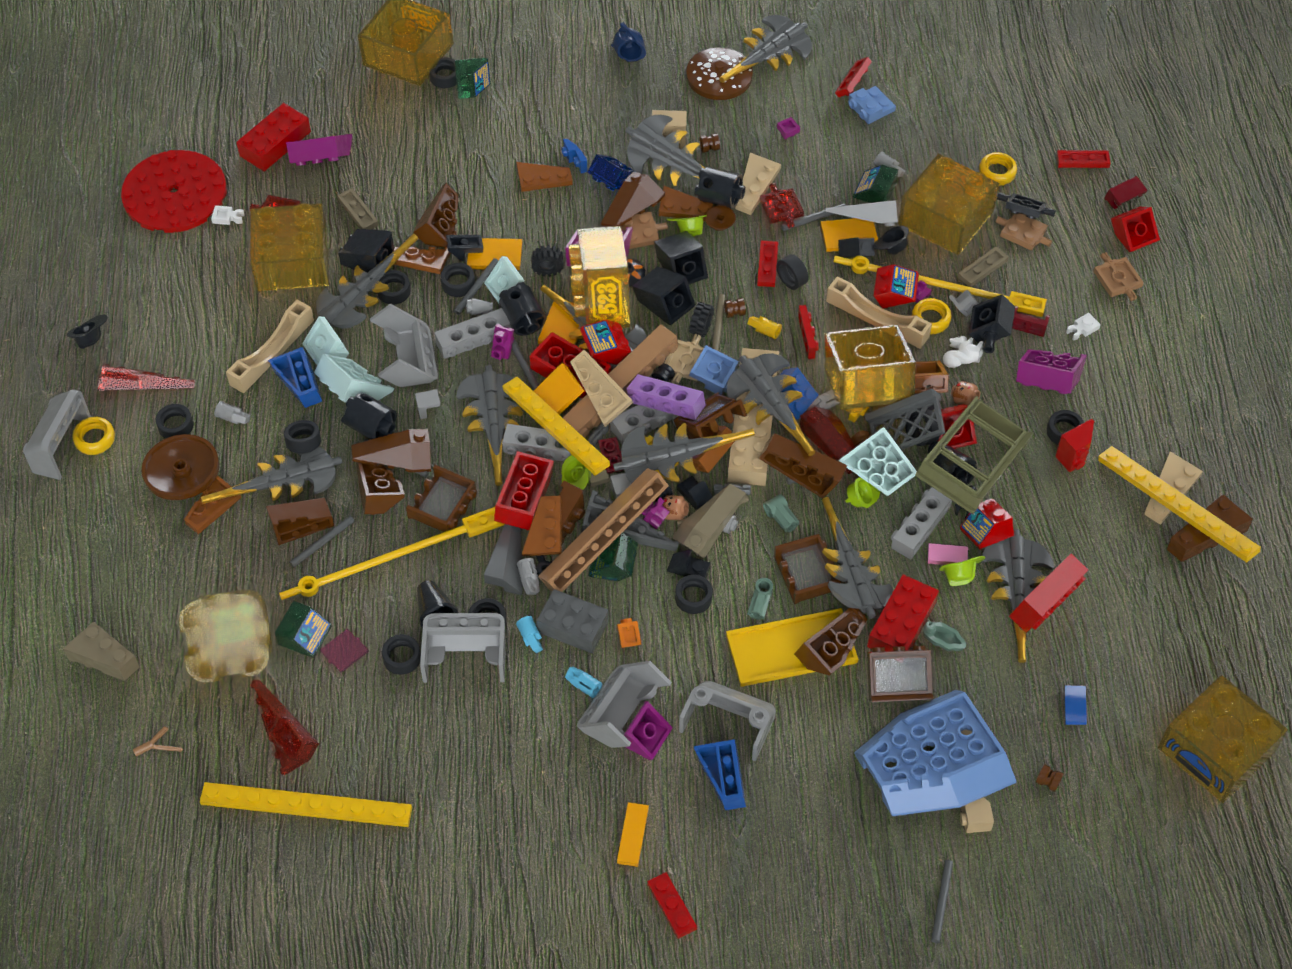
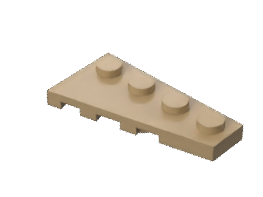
M750 153L743 177V185L746 187L745 196L742 200H739L735 209L752 215L781 170V164Z
M585 350L570 361L605 427L633 403L632 399Z
M1170 451L1159 478L1186 495L1201 477L1203 471ZM1151 497L1144 515L1161 525L1172 511Z

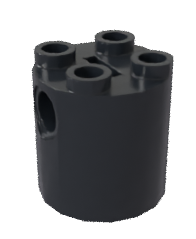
M712 167L700 169L699 185L695 187L694 194L698 196L700 201L735 208L739 200L744 198L746 187L743 185V176L741 174Z
M519 282L516 286L503 290L499 294V305L517 335L526 336L533 334L545 324L547 320L546 314L533 290L524 282Z
M363 392L347 400V409L341 419L343 424L371 440L393 434L397 419V413L394 409Z

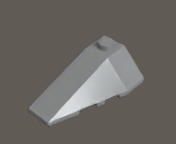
M899 200L825 208L826 212L884 223L885 226H895V222H899Z

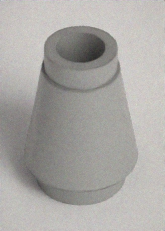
M475 298L467 299L466 314H471L472 316L492 312V302Z

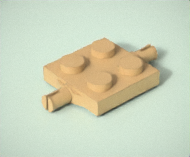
M694 334L691 342L678 340L677 350L667 356L664 363L671 366L675 372L672 380L673 384L679 385L682 377L698 381L690 377L689 374L704 349L698 345L701 339L700 335Z

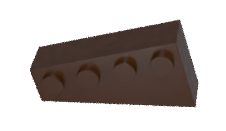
M776 433L766 442L759 456L760 460L822 499L840 482L847 467L846 464L815 451L814 455L809 456L801 444Z
M1221 495L1206 508L1207 511L1241 534L1248 531L1253 520L1225 495ZM1188 523L1171 537L1167 550L1179 561L1183 562L1202 553L1203 550L1209 547L1217 546L1218 543Z

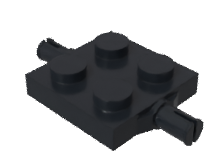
M999 192L997 200L1006 202L1005 208L1009 209L1010 212L1015 214L1020 212L1026 214V217L1031 219L1039 218L1041 214L1054 217L1056 210L1046 207L1047 203L1016 193L1005 195Z

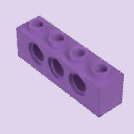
M639 374L627 387L628 396L634 404L696 420L706 406L703 391Z

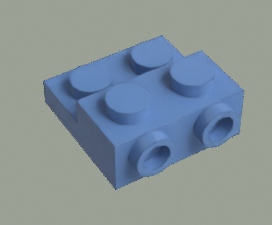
M876 86L868 90L861 88L849 94L848 104L850 108L854 109L860 118L864 119L868 124L894 112L896 106Z
M705 346L689 376L704 383L705 389L713 393L719 392V395H722L723 392L727 393V382L732 373L737 370L739 361L711 347Z

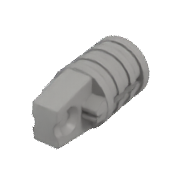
M883 151L878 154L874 161V165L881 166L880 168L890 176L895 174L898 177H903L906 172L898 166L899 162L886 155Z
M831 389L819 395L807 409L809 415L824 412L840 404L841 400L837 391Z
M223 401L217 404L214 412L215 417L234 424H246L250 421L251 417L250 414L241 411V408L229 405Z
M525 558L517 562L521 582L527 595H536L540 592L538 574L533 558Z

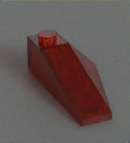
M814 406L800 415L801 431L830 458L838 461L855 448L842 421L830 410ZM846 467L845 472L848 474L852 473V471Z

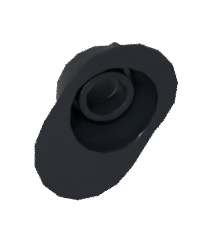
M906 226L891 228L874 243V248L878 250L886 249L892 255L898 254L908 245L907 236L909 229Z
M98 315L82 325L68 331L67 337L74 338L81 349L94 345L100 339V326L107 321V315Z

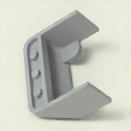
M389 304L370 318V322L384 329L385 339L389 343L396 345L398 360L378 373L380 378L398 387L427 384L438 378L431 332L424 321L392 304Z
M72 389L50 399L44 415L29 442L23 448V453L32 473L61 480L62 476L53 455L72 420L82 421L91 417L81 391Z
M433 613L427 615L423 620L420 661L423 683H427L428 665L442 663L445 659V651H485L487 662L492 665H499L500 682H505L506 654L505 621L503 616L498 613Z
M651 661L620 665L610 674L578 721L577 727L583 733L611 748L628 747L631 742L624 736L625 732L622 728L641 700L652 699L656 695L658 687L670 686L672 682Z
M704 681L691 691L680 715L679 732H684L696 705L705 706L711 704L748 718L749 723L753 727L760 729L753 745L752 760L756 761L775 719V707L768 702L712 681Z

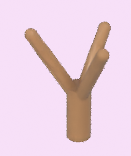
M164 726L150 741L134 748L133 752L137 757L151 749L182 752L183 749L180 747L154 745L168 731V728Z

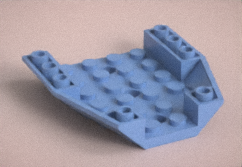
M954 690L900 713L854 752L863 769H869L881 789L882 800L892 816L960 808L1016 783L1006 752L967 694L959 690ZM969 730L972 733L969 735H964L961 733V731ZM925 746L934 747L932 751H925L923 748ZM893 762L896 763V766L889 768L886 764Z

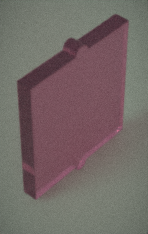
M346 629L320 649V652L328 659L329 664H333L342 673L368 653L369 650L360 642L359 637L356 638Z

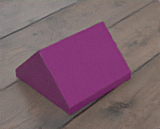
M648 701L644 702L624 733V736L631 742L630 746L626 748L648 760H653L673 727Z

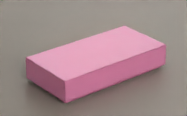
M930 543L928 545V564L947 565L968 560V547Z

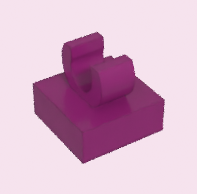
M792 117L777 123V129L785 140L800 133V126Z
M921 280L917 286L916 303L927 299L932 292L927 287V284Z

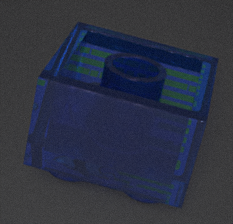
M596 154L587 173L592 175L593 180L600 183L601 181L604 182L606 188L614 191L615 189H620L625 179L632 172L636 171L612 156Z

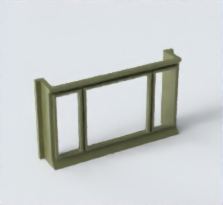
M978 396L973 399L927 455L915 476L971 514L975 513L984 497L1022 448L1026 447L1034 432L1025 431L980 401ZM967 419H970L1011 447L988 477L945 448ZM941 453L981 480L983 484L975 491L933 461Z

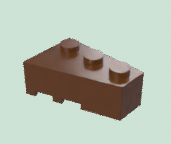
M564 480L560 485L562 491L559 494L562 497V545L567 534H571L574 530L575 523L578 519L581 520L585 514L583 490Z
M325 498L266 506L278 545L334 526Z

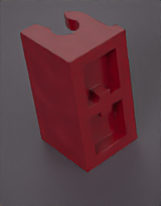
M1135 176L1110 188L1104 199L1108 201L1113 209H1116L1137 196H1143L1142 194H1145L1148 190L1138 176Z
M1015 306L1012 329L1044 337L1050 315H1046L1045 320L1017 312L1019 306Z

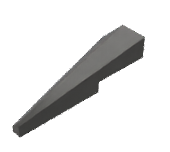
M593 490L581 533L613 501L604 499L598 495L597 491ZM639 517L615 539L671 551H677L679 544L678 541L674 542L667 538L665 533L651 528L647 522Z
M504 524L484 573L485 583L504 587L505 592L518 595L523 594V586L517 567V562L522 560L521 528Z

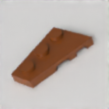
M516 162L521 192L573 185L571 171L568 167Z
M663 186L665 196L660 203L659 216L673 218L704 216L706 211L713 207V204L700 201L696 197Z
M409 247L394 265L441 274L451 253L447 247L445 249L429 247L427 250Z
M217 475L214 482L202 492L201 497L228 489L231 486ZM241 494L205 504L202 503L200 497L185 517V524L199 535L241 499Z
M560 495L543 496L540 498L522 556L562 553V497Z

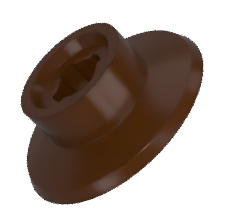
M725 206L709 208L705 213L707 216L704 217L707 225L716 231L730 228L736 220L734 211Z

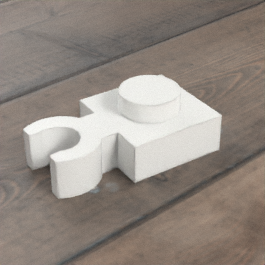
M215 206L211 220L214 224L230 225L231 221L242 224V217L239 216H245L242 209L233 211L232 207Z
M1087 313L1075 320L1074 325H1070L1066 333L1074 332L1075 334H1073L1072 339L1077 340L1080 334L1086 337L1097 331L1101 324L1090 313Z

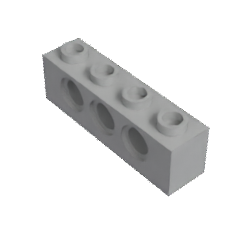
M500 308L434 332L435 341L443 358L446 359L493 342L496 324H500L505 328H511V325L503 309Z
M637 405L621 413L610 422V430L622 445L625 438L634 429L644 425L646 427L645 434H648L653 429L667 424L676 415Z
M507 424L502 441L503 453L516 455L517 451L562 462L572 455L545 429Z
M933 487L923 493L922 501L914 505L911 510L912 514L904 518L901 523L902 527L899 530L896 529L891 536V549L910 560L952 505L951 499Z

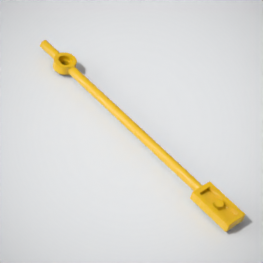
M835 256L833 261L834 263L851 266L852 271L857 274H864L867 271L877 272V268L882 267L870 264L869 260L864 256H856L853 259ZM921 275L918 278V282L921 280L928 285L962 293L968 290L974 296L987 299L1001 295ZM1011 291L1010 296L1004 295L1014 306H1019L1018 312L1039 317L1043 316L1047 299Z
M495 507L463 518V525L335 573L318 579L313 576H305L300 579L297 587L280 592L279 595L281 600L300 593L303 596L311 597L318 592L319 586L467 532L469 538L501 527L504 524L494 521Z

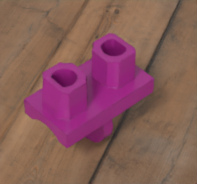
M500 324L495 325L491 357L499 360L502 358L508 360L510 358L514 341V329L505 328Z
M661 497L655 505L652 502L641 513L645 515L643 520L655 529H658L670 513V511L662 506L664 500Z

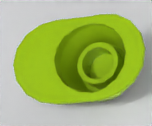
M707 215L694 218H669L666 220L676 221L680 232L687 231L691 236H697L702 234L703 217Z
M573 455L564 461L561 472L562 482L564 480L584 490L590 481L591 472Z
M858 477L847 487L848 498L845 502H850L857 508H869L879 499L880 491L861 477Z
M985 556L941 566L939 570L945 571L950 586L966 585L974 579L976 564L984 560Z

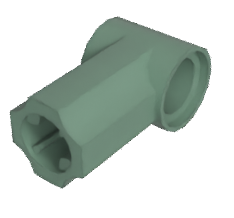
M779 494L763 503L764 511L768 517L774 518L785 532L790 533L799 525V520L789 509L783 495Z
M760 578L756 582L747 613L752 619L760 620L765 618L773 591V583L770 579ZM765 588L768 591L763 592L760 589Z

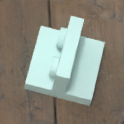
M502 256L484 284L499 303V294L503 290H508L525 280L508 257Z
M319 316L303 341V346L316 365H318L323 353L346 358L349 352L344 347V344L326 318Z

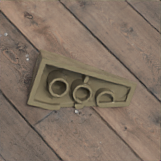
M730 483L685 519L672 539L691 549L692 552L704 559L747 493Z

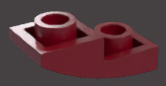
M617 437L598 440L600 453L610 461V466L606 468L607 474L618 472L615 471L614 464L622 462V454Z

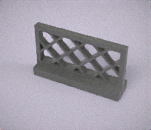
M932 388L865 414L866 421L870 423L872 435L877 432V426L884 424L886 425L885 429L887 432L890 428L896 431L892 437L895 442L900 434L906 436L903 443L898 445L901 450L945 434L939 404L941 396ZM934 405L935 410L932 415L925 414L928 407ZM913 412H918L919 415L914 423L908 420ZM926 416L929 420L923 428L918 424L922 417ZM895 419H903L898 429L892 427ZM933 421L937 422L939 430L928 431ZM908 422L912 424V427L908 434H905L901 431ZM916 428L922 429L923 431L920 436L914 439L912 435Z

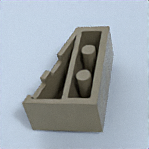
M92 622L63 648L69 661L84 664L85 667L90 669H98L104 674L123 681L140 668L135 655L95 622Z

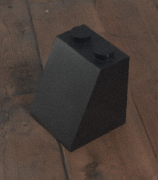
M356 229L338 252L340 264L355 270L356 266H359L361 270L368 273L393 252L392 232L387 230Z
M687 231L654 242L657 258L664 269L686 276L688 284L708 278L703 246Z
M658 266L632 286L637 301L668 325H672L696 306L686 276Z

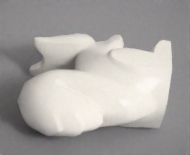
M959 336L949 339L951 342L949 346L957 350H950L944 354L943 363L945 366L956 368L961 364L980 362L983 354V341H980L975 346L972 343L973 338L967 340L965 336Z

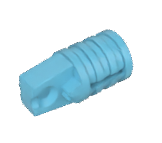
M526 616L518 620L516 626L519 632H521L525 645H530L535 653L542 651L543 648L539 641L542 637L533 617Z
M570 667L565 676L571 684L591 698L597 695L603 685L602 682L593 678V676L575 667Z

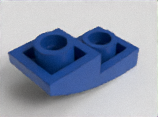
M567 138L563 139L564 146L561 147L563 156L567 157L569 163L574 162L575 167L579 168L580 173L587 172V159L583 152Z
M1065 685L1066 725H1087L1086 686Z

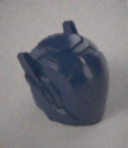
M624 22L620 23L621 28L615 34L611 46L618 56L627 62L643 59L646 56V48L642 35L638 31L628 28Z

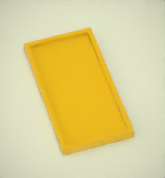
M842 608L726 631V638L740 687L815 672L808 670L794 653L804 642L843 613ZM854 646L842 666L858 663V656Z

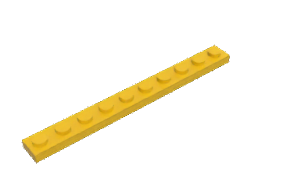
M1113 446L1098 456L1099 462L1246 563L1260 553L1261 547Z
M204 782L200 798V804L207 806L409 827L412 813V804Z

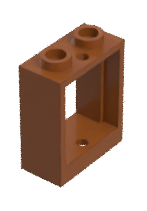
M941 361L912 362L911 379L909 378V381L903 370V380L910 394H919L931 388L938 393L948 392V373ZM912 368H913V384L911 383V385H910L909 381L911 382V380H912Z
M707 424L700 428L703 437L732 433L726 426L718 425L719 431L717 433L711 432ZM735 441L693 456L695 469L709 473Z

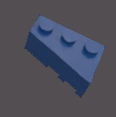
M303 347L268 360L276 375L305 408L323 402L310 360Z
M735 740L694 746L696 757L725 811L746 807Z

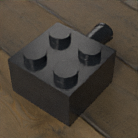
M1003 294L973 306L968 334L977 343L983 341L982 350L985 353H993L995 341L1011 335L1015 306Z

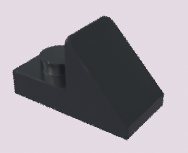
M446 235L448 251L462 262L464 261L465 253H483L481 235Z
M857 237L838 240L839 256L844 258L875 256L874 238L859 239Z
M693 476L677 485V490L696 511L713 498L706 482L703 480L698 483Z
M689 549L673 554L667 572L684 577L700 575L706 578L711 562L693 558L692 550Z

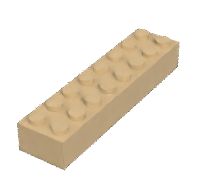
M742 348V355L752 360L762 354L774 353L779 355V351ZM750 391L741 394L736 400L741 399L744 404V400ZM763 404L754 407L746 417L736 414L734 416L733 433L754 428L755 436L736 440L732 444L728 468L729 483L766 486L768 464L760 460L759 456L766 442L771 437L773 415L762 421L760 425H757L756 415Z

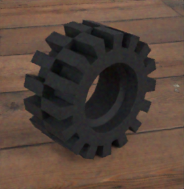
M543 245L541 249L537 247L531 254L533 272H537V275L542 274L544 277L546 274L548 277H551V274L557 275V272L560 273L564 268L563 252L559 248L556 249V246L550 248V245H547L544 248Z
M698 302L690 321L689 332L691 334H697L701 337L707 335L713 319L712 316L714 315V306Z

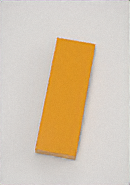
M628 802L617 864L638 867L649 805Z

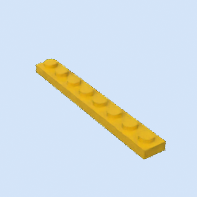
M515 377L502 385L503 391L594 476L610 466V461L519 377Z

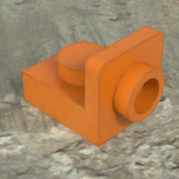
M632 618L620 620L621 624H617L616 628L618 629L621 648L642 645L638 621L632 622Z

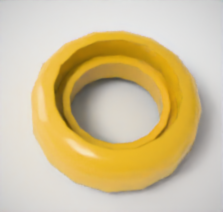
M993 152L981 160L979 173L985 182L995 186H1004L1015 179L1017 164L1011 156L1001 152ZM992 164H1000L1005 166L1008 171L1004 174H996L991 172L988 167Z
M927 298L915 304L912 316L922 318L921 314L926 310H935L942 316L940 321L932 323L930 334H938L948 328L951 322V310L943 301Z
M89 417L76 425L73 430L72 439L75 447L81 453L97 455L105 452L112 446L115 440V432L108 420L101 417ZM91 429H101L104 431L103 438L98 442L88 443L83 440L85 433Z

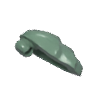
M928 621L925 623L923 628L924 636L933 645L940 646L947 651H962L966 647L965 640L954 628L941 622Z

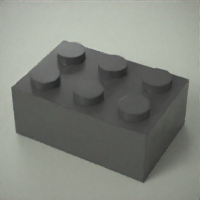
M554 589L537 619V629L542 635L593 654L609 622V610Z

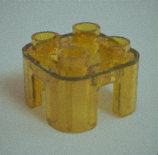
M244 589L196 597L182 609L179 615L180 632H185L188 652L184 655L186 670L193 679L199 682L219 681L222 676L242 673V677L254 676L260 673L271 659L273 646L267 606L263 597L253 590Z

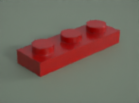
M869 57L855 62L835 92L838 97L849 96V94L853 93L854 87L861 81L862 75L868 71V67L872 62Z
M1057 150L1056 154L1058 168H1110L1111 164L1109 150Z
M761 240L757 286L775 287L778 255L777 241Z
M799 305L798 320L808 360L815 359L819 346L818 341L814 340L815 328L810 324L812 322L811 312L807 311L806 305Z
M667 872L647 881L649 889L677 939L697 930L696 923Z

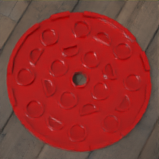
M169 150L144 159L128 173L121 189L122 203L131 220L136 221L145 229L151 231L155 229L164 230V233L186 231L207 222V218L213 214L215 206L223 205L222 201L227 194V184L220 166L208 156L189 150ZM172 188L178 190V191H176V192H170V191L173 190Z

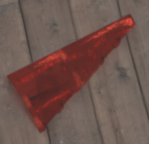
M103 363L99 376L98 391L194 388L195 380L181 379L177 376H174V378L166 377L164 374L127 369L122 366L111 367L109 364Z
M253 679L251 688H254L256 691V703L261 705L263 711L261 718L269 741L274 743L276 749L274 753L275 759L280 761L282 767L280 773L286 775L310 761L319 743L260 680Z

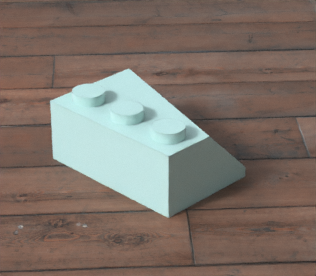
M323 353L314 372L320 378L319 380L327 384L329 390L339 396L338 398L344 402H347L350 397L354 398L361 392L379 401L394 390L390 385H382L381 379L367 374L368 370L347 358Z
M884 427L838 460L846 464L848 469L886 496H889L913 478L917 472Z

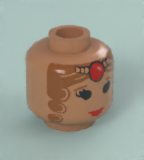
M960 381L952 387L951 396H953L954 403L968 406L976 396L980 398V391L977 385Z
M666 495L664 497L662 506L670 511L665 518L666 520H682L688 515L689 504L683 496Z

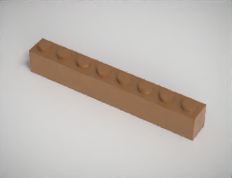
M660 324L608 375L628 395L627 387L637 374L649 377L657 366L663 364L669 354L677 350V336ZM588 394L563 417L584 438L588 436L594 427L601 423V419Z
M647 468L538 576L550 591L555 589L563 592L669 486L657 471Z

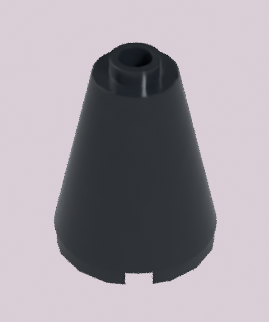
M939 441L930 444L927 452L928 454L932 451V449L936 446V444ZM949 445L945 446L947 450L977 469V463L973 458ZM941 453L933 461L966 485L975 477Z
M427 580L418 585L419 622L422 630L423 620L429 614L458 613L456 606L434 581Z

